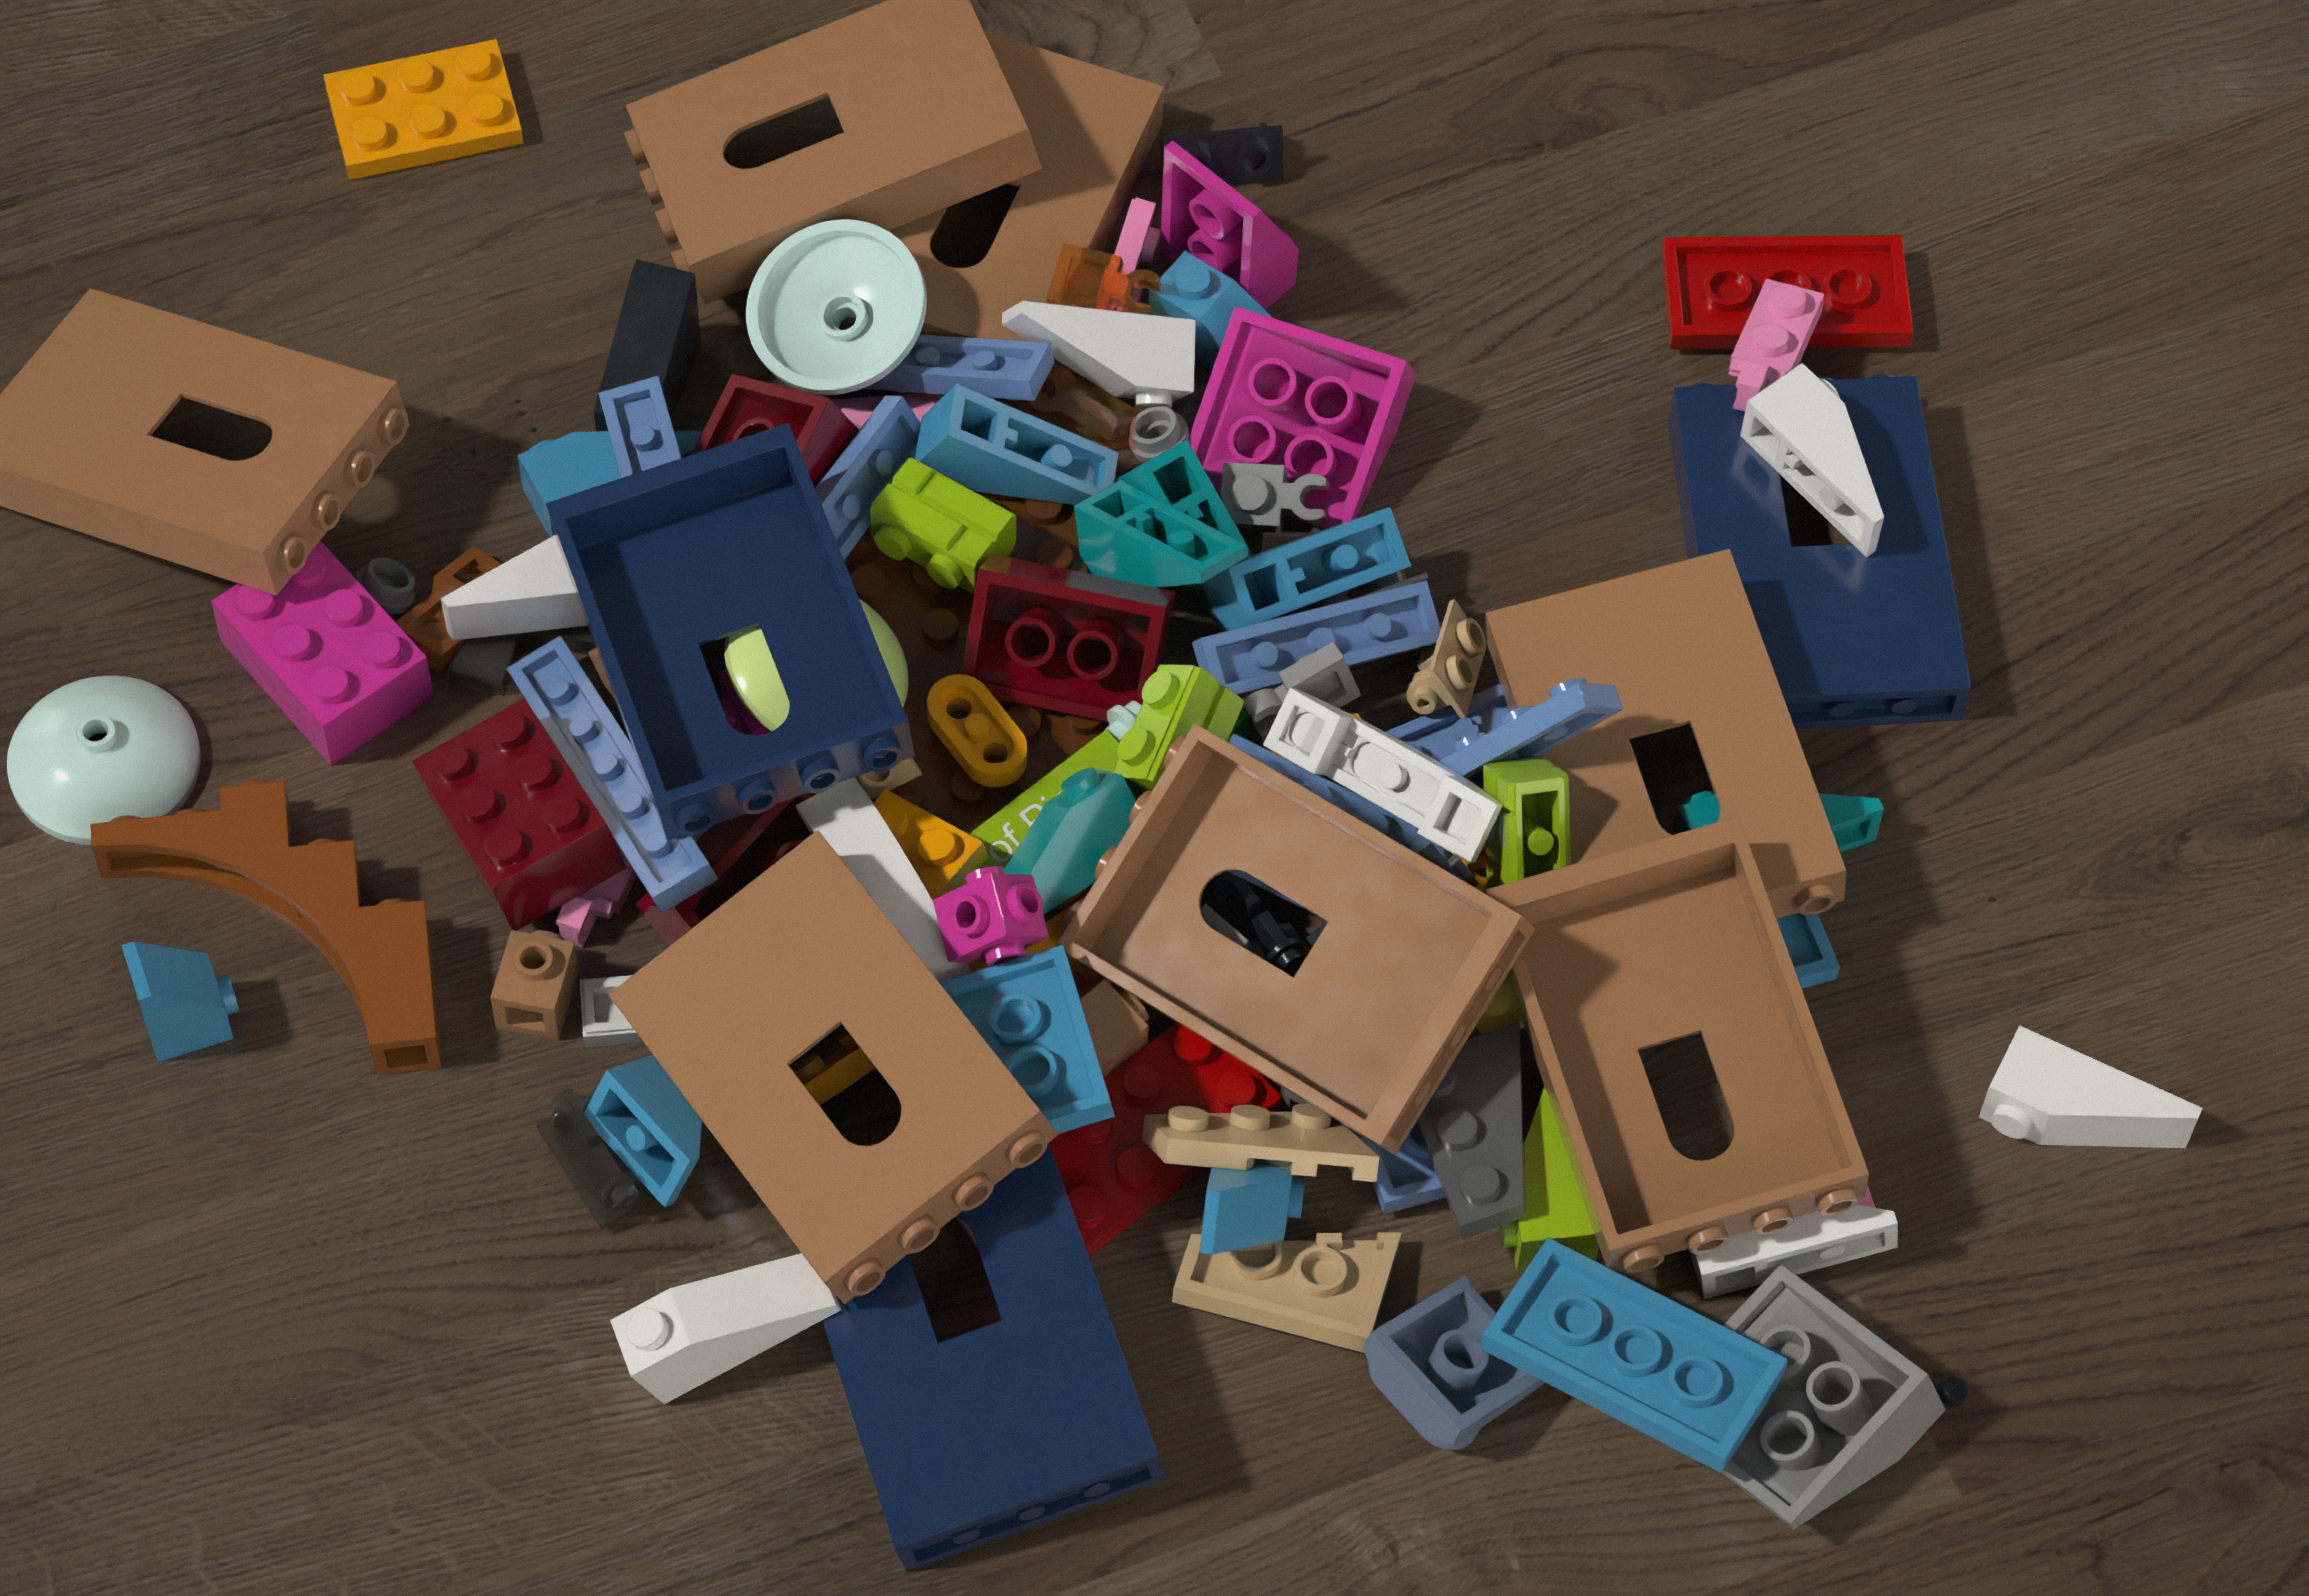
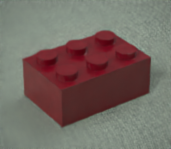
M525 698L412 761L434 807L512 930H520L627 869L606 822Z

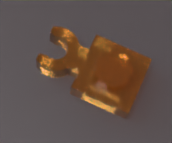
M1063 243L1046 299L1048 304L1111 310L1112 305L1122 307L1124 312L1153 315L1151 305L1138 303L1133 300V296L1138 290L1143 288L1160 291L1162 284L1160 277L1150 270L1140 269L1132 271L1128 275L1122 274L1124 267L1122 256Z

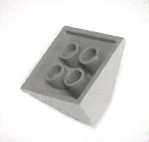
M1782 1264L1772 1272L1723 1325L1788 1359L1783 1378L1722 1474L1793 1530L1899 1461L1945 1411L1940 1397L1926 1372Z

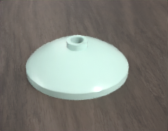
M850 219L831 220L811 225L794 233L780 243L758 269L751 284L746 305V324L751 344L761 361L772 374L791 387L821 395L844 394L860 390L881 380L892 372L915 345L926 315L927 293L925 281L917 261L908 248L892 233L877 225ZM856 317L853 326L846 330L839 329L844 319Z
M117 675L97 676L81 679L54 690L27 712L17 726L9 745L7 774L18 806L32 823L58 839L91 846L90 824L110 822L116 817L126 815L148 818L176 814L189 798L198 779L201 751L197 731L191 717L181 703L171 694L152 683L137 678ZM97 734H107L105 738L99 741L88 740Z

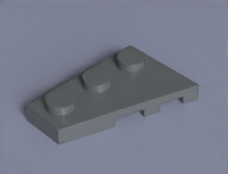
M1520 1022L1468 1039L1416 1122L1462 1239L1526 1217L1525 1150L1522 1111L1524 1107L1521 1068L1522 1033Z

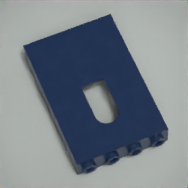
M1881 374L1870 378L1841 380L1820 377L1833 385L1840 399L1845 403L1884 515L1876 551L1867 558L1852 543L1845 545L1791 547L1780 474L1740 436L1745 412L1733 409L1737 395L1736 385L1714 386L1709 383H1697L1689 387H1674L1668 428L1687 558L1691 559L1730 549L1794 728L1810 729L1962 721L1971 691V683L1917 376L1894 377L1888 374Z
M789 423L546 503L559 548L667 841L683 835L693 836L704 833L715 824L745 814L766 812L777 803L806 793L825 792L844 780L871 771L883 772L895 767L903 760L915 757L908 719ZM760 626L788 697L790 707L787 718L777 729L763 735H746L735 730L727 721L699 646Z
M1048 1143L1042 1156L1034 1163L1023 1168H1016L994 1185L991 1195L981 1205L972 1210L962 1211L955 1216L963 1220L973 1232L1002 1321L938 1343L909 1254L887 1270L883 1281L871 1292L862 1296H855L846 1304L836 1296L841 1310L822 1320L894 1547L907 1572L1167 1479L1050 1143Z

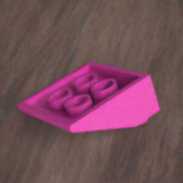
M1235 306L1188 442L1218 495H1221L1223 462L1285 465L1288 469L1287 483H1294L1299 477L1307 474H1318L1325 477L1330 482L1329 490L1313 489L1305 495L1304 506L1308 509L1324 510L1327 513V521L1311 525L1329 529L1357 518L1397 433L1417 374L1407 360ZM1295 513L1284 514L1286 517L1304 522Z

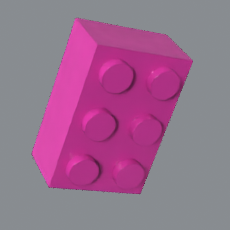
M321 540L308 555L303 568L290 578L277 596L238 583L211 601L220 641L331 766L434 697L426 655Z

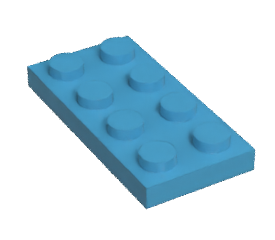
M1550 1238L1546 1239L1483 1332L1480 1348L1721 1474L1783 1378L1788 1362L1787 1358Z

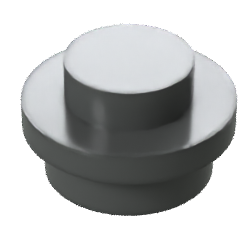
M375 558L368 565L361 567L354 577L388 615L405 613L414 601L415 593L413 587L415 579L404 565L395 560Z

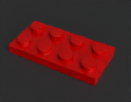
M1902 235L1663 237L1661 258L1670 349H1735L1766 279L1824 294L1823 309L1806 348L1910 347L1914 332Z
M1175 1023L1105 1076L1104 1081L1115 1117L1060 1133L1049 1142L1089 1257L1205 1168L1201 1166L1164 1163L1142 1140L1145 1115L1169 1114V1110L1177 1106L1196 1107L1208 1113H1231V1108L1234 1106L1254 1105L1265 1108L1270 1112H1278L1281 1109L1282 1096L1257 1071L1178 1023Z

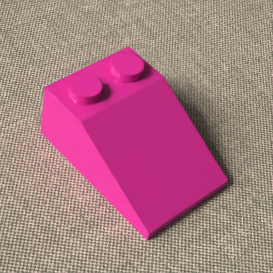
M1171 141L1164 147L1160 257L1172 266L1181 254L1187 251L1235 280L1266 310L1296 285L1298 248L1292 239L1283 230L1279 229L1262 210L1177 143Z

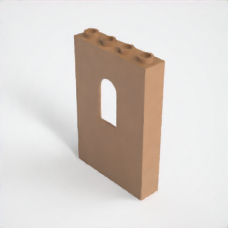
M886 0L625 105L634 126L633 129L624 132L637 166L648 162L650 167L640 171V176L652 205L662 201L665 205V208L655 211L656 217L668 246L679 242L681 245L680 249L671 252L677 269L695 273L696 284L705 305L750 287L758 269L768 255L785 239L806 227L825 221L850 219L868 222L890 231L1042 169L1029 128L970 0ZM826 97L830 98L844 131L843 133L751 169L736 168L726 162L724 158L726 146L740 132Z
M984 31L1029 128L1042 169L1006 183L1019 187V190L988 254L981 262L967 268L949 267L939 262L931 252L930 243L947 208L894 228L889 232L896 236L911 252L921 269L925 281L927 307L920 335L1026 341L1002 325V313L1021 301L1077 306L1162 126L1164 86ZM856 317L844 319L839 329L846 330L853 326Z
M90 288L0 394V506L277 596L290 578L303 568L308 555L326 532L335 527L341 513L357 492L370 482L375 469L393 446L402 441L410 424L397 381ZM182 397L263 422L272 430V439L261 453L252 458L239 461L225 460L152 437L151 435Z
M1730 549L1486 612L1487 645L1509 711L1525 706H1537L1551 698L1549 691L1554 686L1575 678H1585L1587 684L1615 685L1624 708L1539 756L1545 757L1555 767H1559L1569 775L1571 865L1672 836L1660 826L1656 819L1630 739L1690 724L1719 804L1720 816L1717 822L1739 816L1776 919L1796 913L1803 915L1819 914L1833 907L1835 903L1844 901L1846 868Z
M1194 723L1187 736L1181 735L1169 748L1163 764L1165 771L1153 790L1144 792L1134 804L1129 816V823L1131 825L1119 845L1110 847L1099 860L1094 873L1096 881L1084 901L1075 903L1064 916L1059 930L1061 937L1056 947L1064 945L1066 954L1121 989L1131 993L1147 1005L1396 1156L1532 936L1535 928L1519 913ZM1227 871L1247 873L1328 921L1294 977L1212 929L1206 923L1201 912V897L1205 887L1215 876Z
M1739 816L1486 889V895L1522 915L1535 928L1507 977L1607 1268L1613 1271L1625 1268L1628 1273L1643 1272L1661 1264L1665 1260V1255L1689 1248L1693 1254L1707 1253L1727 1244L1730 1236L1753 1229L1758 1235L1775 1233L1790 1226L1794 1222V1217L1818 1210L1823 1216L1839 1214L1857 1205L1859 1202L1858 1198L1865 1197L1869 1172ZM1700 1032L1734 1126L1733 1140L1727 1150L1716 1158L1703 1161L1689 1159L1681 1155L1672 1146L1638 1052L1642 1049Z
M819 830L815 831L608 994L824 1284L844 1304L855 1296H862L874 1290L885 1278L887 1270L907 1254L917 1253L928 1247L939 1235L940 1228L960 1212L972 1210L981 1205L991 1195L994 1185L1016 1168H1023L1034 1163L1045 1152L1048 1143L1059 1135ZM841 1024H843L895 1091L901 1103V1117L896 1129L887 1139L875 1145L859 1146L847 1141L789 1066Z

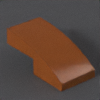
M472 546L434 575L432 594L395 621L426 655L429 668L436 673H440L477 639L453 641L446 629L441 598L502 565V563L475 546Z

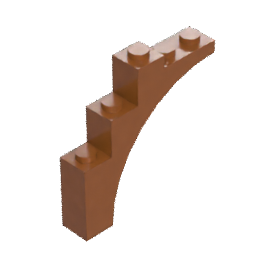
M261 779L244 781L237 786L219 787L221 810L205 811L190 808L181 810L174 815L148 818L126 815L116 817L110 822L90 824L91 847L101 878L156 877L202 884L238 896L289 923L322 952L349 988L364 1021L376 1076L442 1068L431 931L425 900L408 901L394 898L384 900L374 906L363 907L361 870L354 840L338 841L324 838L314 840L307 845L294 846L292 812L284 780L269 782Z

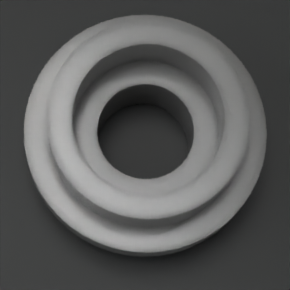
M1152 406L1141 411L1132 420L1129 446L1134 456L1139 461L1145 463L1182 441L1188 440L1190 435L1189 428L1184 418L1172 409L1165 406Z

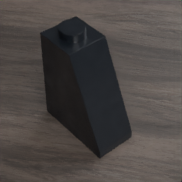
M636 259L598 393L658 376L672 420L701 347L695 273ZM598 394L593 410L596 432L608 431Z

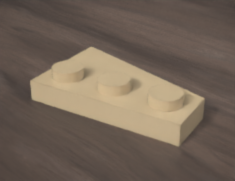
M1309 1103L1294 1105L1290 1112H1270L1259 1106L1237 1105L1231 1108V1113H1208L1196 1107L1177 1106L1171 1108L1169 1114L1145 1115L1142 1140L1167 1164L1248 1170L1253 1168L1255 1159H1264L1271 1165L1289 1169L1291 1175L1316 1177L1317 1166L1322 1164L1348 1167L1352 1171V1180L1377 1182L1380 1157L1345 1125Z
M1378 1232L1377 1240H1342V1233H1317L1315 1241H1277L1213 1255L1199 1253L1201 1234H1191L1174 1285L1172 1302L1365 1353L1363 1347L1370 1333L1375 1329L1399 1249L1402 1232Z

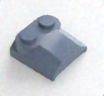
M1466 1276L1461 1277L1372 1331L1363 1347L1369 1363L1370 1377L1377 1388L1425 1440L1436 1447L1447 1450H1458L1470 1445L1481 1427L1507 1411L1545 1383L1480 1349L1482 1334L1496 1315V1312L1470 1285L1471 1281Z

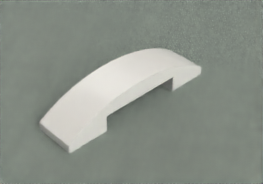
M1296 688L1289 689L1263 744L1265 747L1307 771L1331 778L1419 828L1418 834L1451 853H1456L1460 858L1469 863L1476 862L1503 804L1487 792L1416 748Z
M855 777L839 782L830 790L818 793L796 805L797 811L811 835L817 830L820 831L938 982L972 973L967 963L948 962L934 904L930 895L886 822Z

